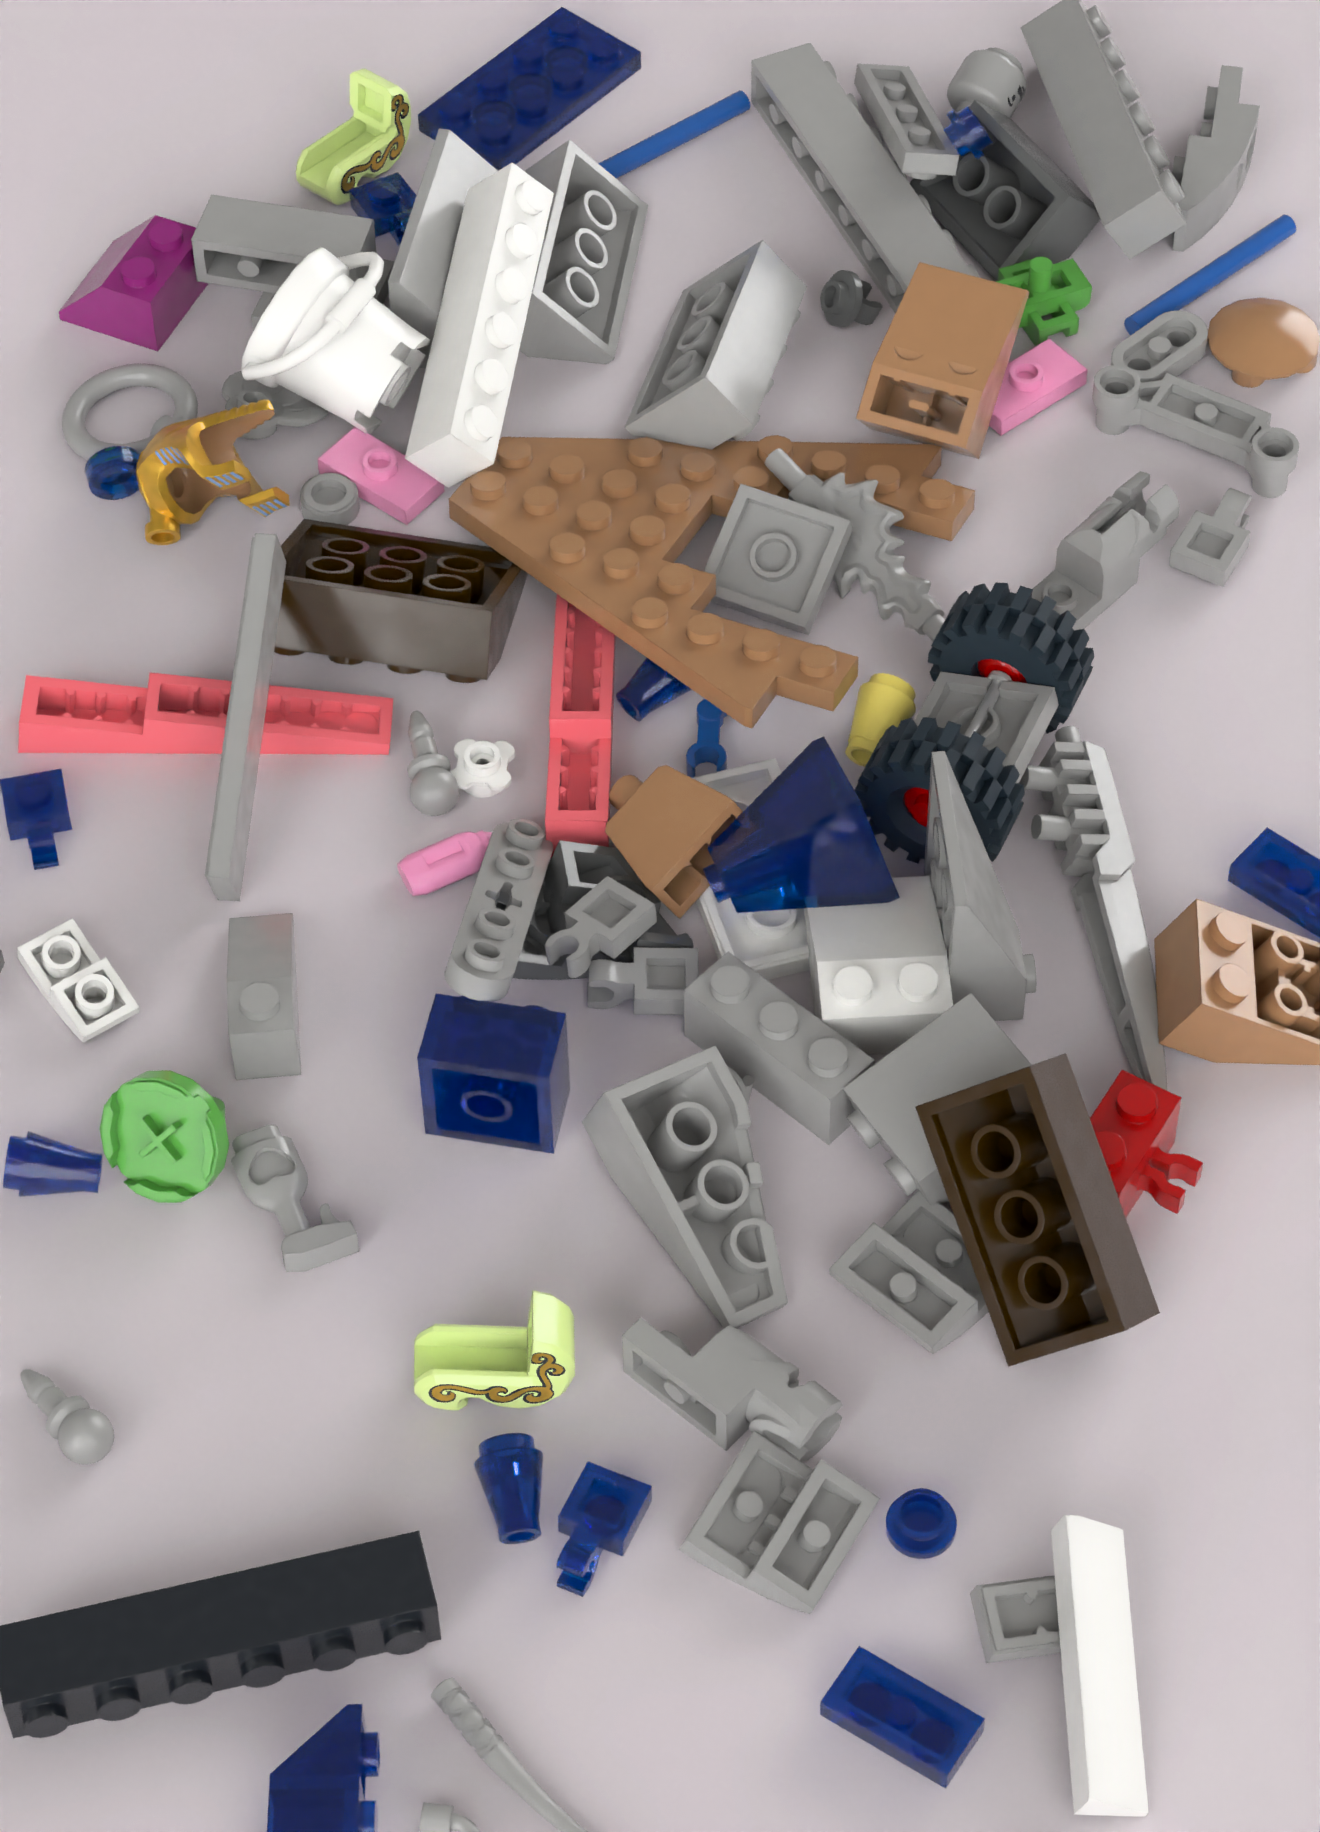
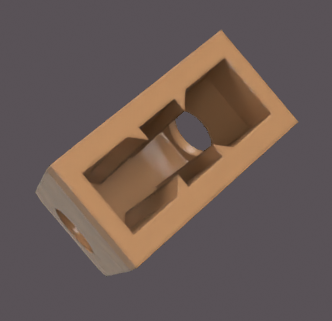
M668 765L657 767L644 783L634 775L623 776L610 790V804L618 811L606 823V834L643 884L679 919L760 831L754 822L728 796Z

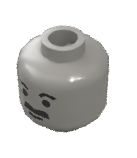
M994 47L987 50L973 51L964 59L951 80L947 91L948 101L955 111L954 115L958 121L974 100L1009 118L1012 117L1024 97L1027 82L1022 72V65L1016 57L1003 49Z

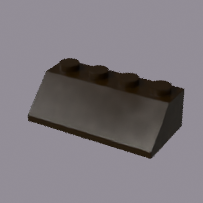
M1066 1053L915 1106L1008 1367L1126 1331L1160 1313Z

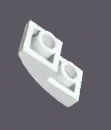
M73 918L17 947V959L52 1008L83 1043L139 1013L138 1004L108 959L105 957L100 960Z

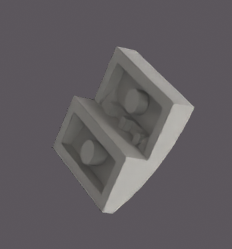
M919 1190L882 1228L873 1222L829 1268V1273L833 1278L932 1354L960 1337L989 1312L954 1214L938 1202L931 1206Z
M753 1431L679 1550L709 1569L747 1589L787 1607L810 1614L880 1498L820 1459L814 1469Z

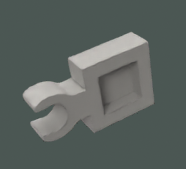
M607 876L564 912L566 929L554 933L545 943L547 963L552 965L559 957L571 954L566 958L568 976L576 978L587 971L592 957L599 951L615 959L657 922L655 904Z

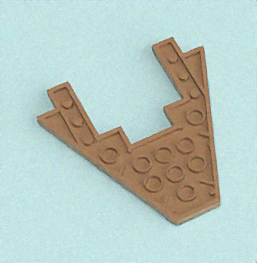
M771 435L762 438L760 441H725L711 450L649 437L637 439L502 437L498 443L494 464L466 478L449 498V517L745 727L753 728L776 695L833 712L858 677L859 657L833 650L827 646L815 645L777 634L768 629H760L721 618L712 613H704V609L716 595V575L674 562L711 514L727 517L740 484L788 499L790 491L765 466V460L768 455L779 448L783 449L806 475H815L823 482L840 472L845 475L844 481L846 485L871 479L877 480L878 485L874 492V499L881 504L901 511L904 515L903 520L893 524L894 526L949 541L954 539L973 512L975 490L954 485L943 479H932L941 466L942 446L934 444L791 442L790 439L784 436Z

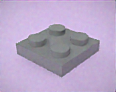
M740 484L704 569V572L716 575V595L710 602L809 635L852 533L853 526L851 521Z

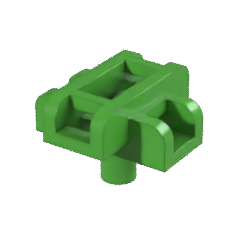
M1035 257L998 270V281L996 282L1029 291V298L1027 299L1019 328L1024 329L1035 346L1046 341L1047 336L1063 332L1066 337L1078 333L1079 317L1075 311L1081 310L1089 304L1092 285L1073 258L1052 264V261L1046 257ZM1048 314H1051L1053 317L1045 321L1041 318Z

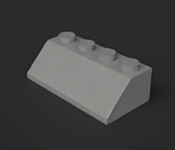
M447 129L438 130L388 280L390 310L409 326L430 339L429 345L418 348L419 351L425 354V358L420 368L426 369L467 191L497 172L492 165L451 130Z
M569 139L525 170L527 174L554 194L519 350L528 357L608 364L615 358L648 205Z
M763 240L683 290L626 422L625 428L632 435L712 450L730 438L734 440L742 439L757 425L760 419L758 410L764 396L773 386L774 380L771 377L777 362L787 350L785 342L790 329L800 317L801 313L798 309L807 288L800 278Z

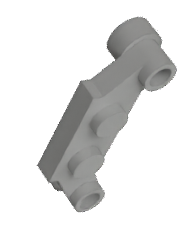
M1112 365L1102 368L1094 377L1092 400L1097 407L1095 423L1101 432L1109 435H1119L1127 431L1131 425H1141L1244 466L1252 477L1253 490L1260 496L1274 498L1286 491L1288 475L1296 467L1299 442L1295 435L1288 430L1270 427L1271 413L1169 373H1166L1162 380L1140 382L1139 376L1132 369L1125 366Z

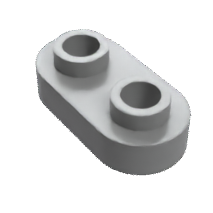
M1186 311L1165 312L1119 343L1112 352L1111 366L1120 365L1132 369L1139 376L1140 382L1162 380L1166 373L1177 377L1204 356L1208 328L1205 322L1193 313Z

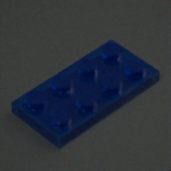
M561 7L418 114L419 131L435 140L439 129L451 130L497 171L510 163L516 165L640 70L641 52Z

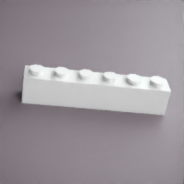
M510 163L467 191L405 455L406 460L448 488L495 462L554 193L514 163Z

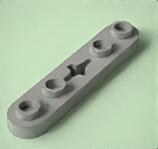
M513 819L509 823L499 824L493 829L444 972L448 985L457 993L467 998L482 1002H495L503 999L508 993L553 851V843L546 840L542 827L532 821ZM497 902L506 904L505 911L496 908Z

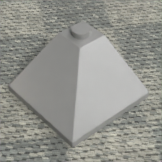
M945 751L932 752L924 876L930 877L945 943L953 1005L969 993H972L994 1021L1023 1019L1026 993L1036 992L1033 954H1022L1019 929Z

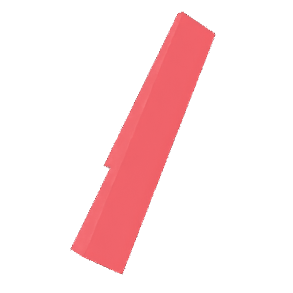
M556 594L549 712L550 743L545 811L546 840L553 843L551 857L560 840L609 847V836L606 834L605 828L606 823L610 820L611 806L609 794L612 774L616 635L558 594Z
M150 672L148 688L26 675L19 719L18 753L222 754L232 681ZM269 685L260 754L389 755L394 698Z

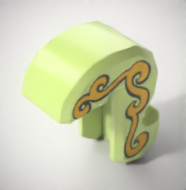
M365 68L350 74V105L354 110V115L302 150L297 161L296 179L300 186L336 205L345 204L357 197V183L362 176L374 178L389 170L399 159L409 136L411 106L407 92Z
M532 1290L527 1327L434 1324L418 1334L414 1340V1393L421 1401L434 1408L460 1410L468 1404V1397L481 1398L501 1407L527 1408L541 1406L563 1394L575 1376L574 1315L569 1306L549 1293Z

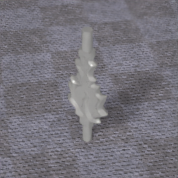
M779 448L770 453L765 460V466L790 491L789 500L848 519L852 523V533L831 581L832 583L835 580L840 597L843 599L850 592L854 580L858 579L863 594L872 591L875 595L879 614L883 620H887L893 613L897 612L902 615L905 627L914 629L920 635L926 634L934 641L945 621L943 618L945 615L944 611L936 599L928 595L931 582L911 576L902 566L905 556L893 553L895 548L904 545V540L892 535L890 528L896 522L903 520L904 515L901 511L881 504L874 499V492L878 481L871 479L846 485L844 481L845 475L840 472L823 482L815 475H806L783 449Z

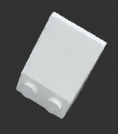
M929 876L802 883L814 1015L866 1054L892 1052L953 1006L947 952Z

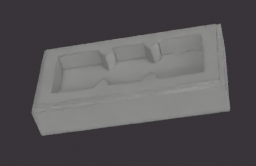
M1054 1575L976 1585L970 1592L986 1663L1061 1653Z

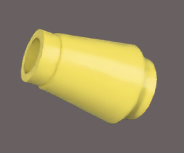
M877 673L871 676L869 682L859 687L848 745L845 750L846 756L852 762L865 767L885 731L892 725L898 728L901 720L913 717L916 712V706L913 702L916 694L910 684L897 676Z

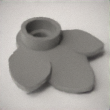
M242 371L230 375L222 387V396L227 401L225 410H230L233 407L239 408L243 404L248 405L251 402H258L263 399H268L272 403L275 415L270 420L264 421V424L258 425L256 429H251L249 433H244L242 435L243 438H267L276 432L277 425L304 427L314 424L328 415L326 409L281 385L271 388L256 380H245L242 376Z

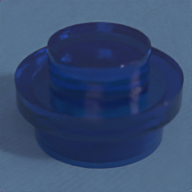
M967 105L959 112L952 109L946 113L952 124L943 130L961 157L970 151L977 160L984 156L982 149L993 141L971 108Z
M918 1488L905 1492L891 1504L886 1515L885 1529L890 1543L900 1553L911 1558L928 1559L942 1554L951 1546L956 1535L957 1519L951 1505L939 1493L930 1489Z

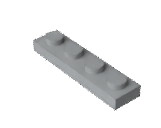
M857 63L854 84L901 172L921 180H931L936 178L937 175L955 176L959 153L909 66Z

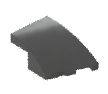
M560 840L547 867L513 978L531 980L589 978L588 969L579 977L570 978L568 976L566 958L571 954L563 955L555 963L549 965L547 963L545 943L551 935L566 929L564 912L607 876L653 902L656 907L657 922L615 959L599 951L592 957L591 961L606 959L621 963H632L634 947L693 948L694 945L687 933L677 935L659 913L661 901L637 877L635 871L617 848ZM497 902L496 908L505 911L506 904Z

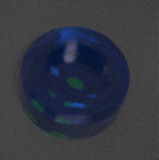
M112 446L92 455L85 465V475L90 491L95 496L106 500L123 499L137 492L139 486L136 466L140 456L139 452L128 446Z

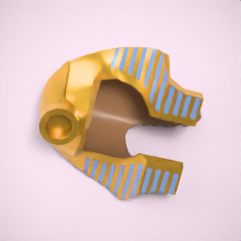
M263 399L258 402H251L248 405L243 404L239 408L233 407L230 410H223L203 417L176 422L162 428L153 437L145 450L141 452L136 466L139 491L150 511V522L145 525V540L154 545L176 543L181 538L180 524H193L199 521L205 510L216 498L237 497L240 502L264 517H267L276 510L290 506L289 495L275 486L266 490L260 487L248 468L243 464L233 446L238 437H242L244 433H249L251 429H256L258 425L264 424V421L270 420L275 415L270 400Z

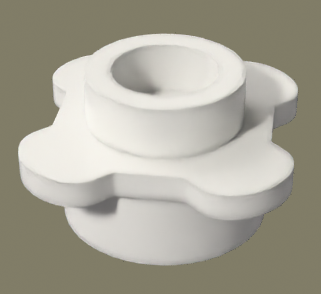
M463 739L455 745L454 755L458 761L457 767L451 773L457 780L459 789L464 790L471 796L486 798L494 796L509 787L511 784V774L508 772V762L515 757L514 747L509 742L500 740L493 744L488 741L476 742L473 739Z

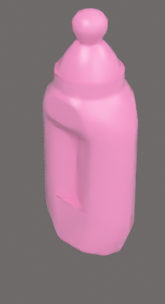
M481 830L476 833L469 831L457 833L407 855L397 863V868L409 893L412 896L427 895L479 872L492 832Z

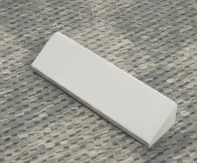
M1063 1515L1051 1529L1074 1815L1145 1817L1149 1814L1123 1529L1078 1515Z

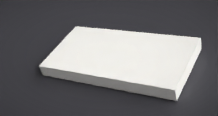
M776 758L693 777V779L728 796L760 829L755 837L696 900L718 960L729 951L766 980L810 970L802 883L825 881Z

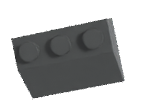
M977 100L973 101L948 133L949 138L959 153L956 175H937L936 178L931 180L913 178L909 183L917 195L922 194L927 199L932 214L996 281H998V270L1000 268L1035 257H1046L1052 261V264L1070 258L1100 221L1094 203L1012 119Z

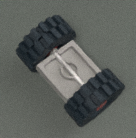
M995 582L991 592L985 584L976 585L970 594L964 591L958 597L955 604H953L928 653V663L933 664L930 675L933 682H935L915 721L912 718L901 720L898 728L892 725L885 731L854 789V798L860 800L856 806L859 816L871 817L866 827L874 836L883 833L887 837L883 845L892 852H895L900 847L909 853L906 860L917 864L921 859L925 860L932 752L945 751L990 861L993 862L999 855L1023 807L1024 802H1022V799L1025 795L1024 784H1019L1034 752L1045 732L1048 734L1056 730L1059 723L1064 724L1068 719L1093 669L1091 663L1094 659L1093 648L1086 647L1090 638L1085 629L1074 630L1072 627L1077 619L1068 610L1061 615L1053 610L1057 602L1045 595L1043 601L1040 602L1031 598L1033 589L1020 585L1017 593H1012L1009 590L1008 583Z

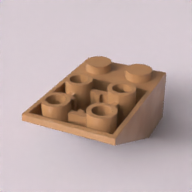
M919 262L872 363L856 419L875 431L922 444L942 446L944 450L979 459L1029 291Z
M1197 898L1154 939L1159 1044L1213 1063L1320 1065L1319 942Z

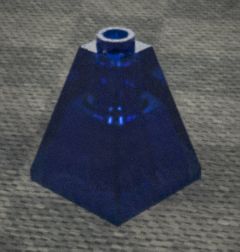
M824 736L812 741L707 848L713 864L702 868L717 902L720 903L730 898L737 913L889 903L900 898L860 799Z

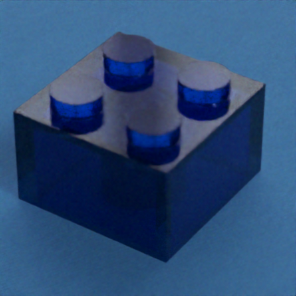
M435 993L417 1056L425 1134L554 1154L570 1093L566 1013L550 1011L537 1005L523 1007L483 1000L478 1001L465 996L457 997Z

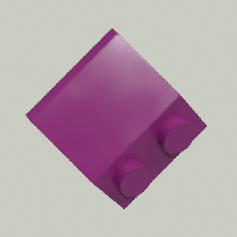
M154 215L114 240L60 309V320L159 351L209 284L197 282L191 241L196 228Z

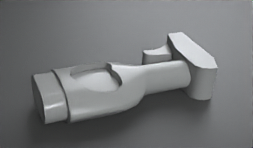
M266 1125L241 1134L234 1139L232 1147L235 1151V1156L231 1159V1163L246 1196L255 1206L273 1212L277 1216L286 1236L281 1245L286 1272H305L359 1252L357 1233L351 1220L342 1222L337 1220L331 1214L328 1204H323L319 1208L321 1224L313 1227L310 1226L300 1204L308 1186L307 1172L291 1138L282 1136L276 1125Z

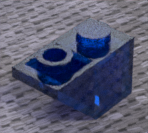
M347 1704L270 1773L267 1832H378L377 1801L365 1800L366 1777H379L380 1736L379 1732H367L362 1704Z

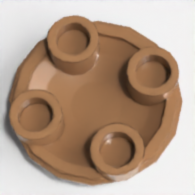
M1260 297L1238 300L1221 308L1210 320L1207 342L1212 355L1224 367L1232 370L1231 377L1236 384L1242 387L1254 388L1263 384L1265 380L1286 378L1296 373L1312 371L1316 366L1320 335L1315 322L1301 309L1281 300Z

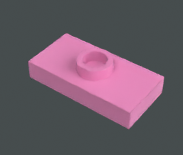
M1047 339L1008 363L989 426L1002 436L1085 385L1088 369L1051 339Z
M357 427L350 430L317 459L319 474L338 473L347 477L356 484L360 498L406 525L444 492V485L406 460L404 454L372 435L364 433Z

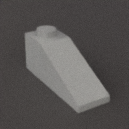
M293 913L229 918L226 981L228 1035L236 1080L301 1075Z

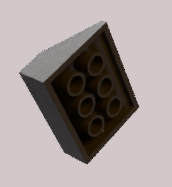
M303 519L281 545L286 559V568L274 652L288 656L300 655L305 652L329 655L328 657L331 661L345 665L359 664L363 661L387 664L389 670L402 674H414L422 670L445 673L449 680L459 683H474L481 679L487 680L501 659L528 573L493 548L487 546Z

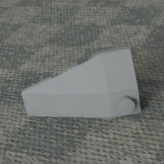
M716 1045L604 1092L583 1119V1126L613 1181L723 1328L730 1325L737 1329L783 1308L788 1303L773 1227L766 1222L759 1188L763 1184L760 1163L754 1162L748 1128L751 1125L748 1104Z

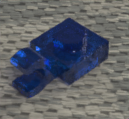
M399 172L377 178L372 182L350 189L351 208L358 217L374 220L375 237L390 232L400 247L417 195Z
M62 769L0 779L10 841L28 838L34 870L59 866L54 833L72 830Z
M587 1461L558 1515V1532L571 1537L564 1545L556 1563V1567L563 1570L557 1581V1587L583 1597L594 1578L603 1549L622 1557L624 1556L652 1502L651 1485Z

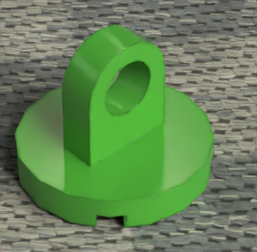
M171 1070L146 1071L122 1084L118 1091L113 1093L104 1105L100 1124L104 1154L111 1167L118 1166L121 1173L128 1178L124 1183L136 1194L158 1203H181L211 1186L225 1168L229 1149L225 1122V1104L219 1098L207 1093L193 1079Z

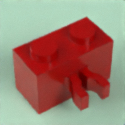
M1121 1070L1091 1115L1090 1120L1123 1212L1127 1218L1143 1191H1147L1160 1206L1178 1214L1184 1205L1186 1190L1169 1183L1168 1180L1181 1179L1195 1187L1201 1178L1203 1162L1185 1154L1168 1153L1175 1143L1182 1097L1127 1071Z

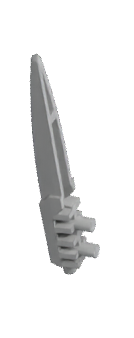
M1065 726L1058 729L1055 733L1056 742H1053L1039 766L1028 765L1019 784H1024V790L1041 791L1043 800L1054 801V805L1047 815L1036 814L1033 817L1031 834L1034 839L1054 841L1056 849L1068 852L1060 864L1063 875L1081 877L1071 890L1076 911H1081L1106 1000L1135 1076L1167 1090L1164 1045L1159 1044L1156 982L1143 915L1131 871L1136 860L1107 754L1103 747L1085 740L1082 742L1077 727Z

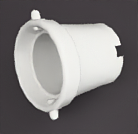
M319 247L308 254L296 266L265 309L246 346L242 357L241 371L245 380H256L271 388L281 385L348 421L364 433L371 434L382 423L381 420L372 415L377 405L382 403L394 409L411 384L425 358V354L419 351L418 348L429 345L430 339L409 326L374 298L376 294L375 286L381 279L384 268V261L376 252H359L337 258L325 248ZM369 266L364 278L353 281L349 277L350 269Z

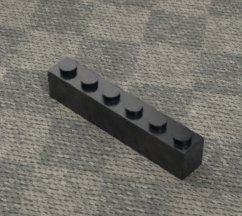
M414 1531L1 1625L0 1692L13 1738L26 1735L34 1738L50 1737L61 1733L70 1725L95 1719L106 1721L124 1720L134 1716L143 1708L169 1702L193 1704L208 1698L213 1692L243 1685L252 1688L266 1687L279 1682L286 1675L312 1669L321 1671L340 1670L351 1665L359 1658L385 1652L394 1655L409 1654L423 1648L429 1642L441 1640L438 1607L420 1532Z

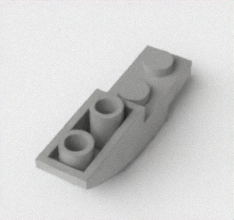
M1221 66L1219 86L1207 87L1203 119L1213 120V123L1202 122L1200 136L1189 135L1186 156L1174 157L1172 174L1185 195V198L1179 201L1178 204L1187 224L1174 232L1173 251L1184 252L1219 222L1234 202L1247 176L1255 145L1260 106L1239 103L1243 67Z

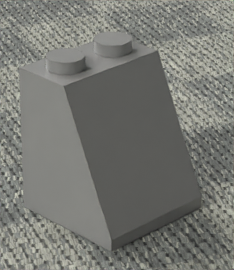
M969 993L843 1087L855 1110L846 1118L869 1149L880 1143L892 1157L884 1163V1166L907 1196L919 1190L931 1206L937 1202L942 1205L949 1200L915 1106L1032 1064L972 993Z

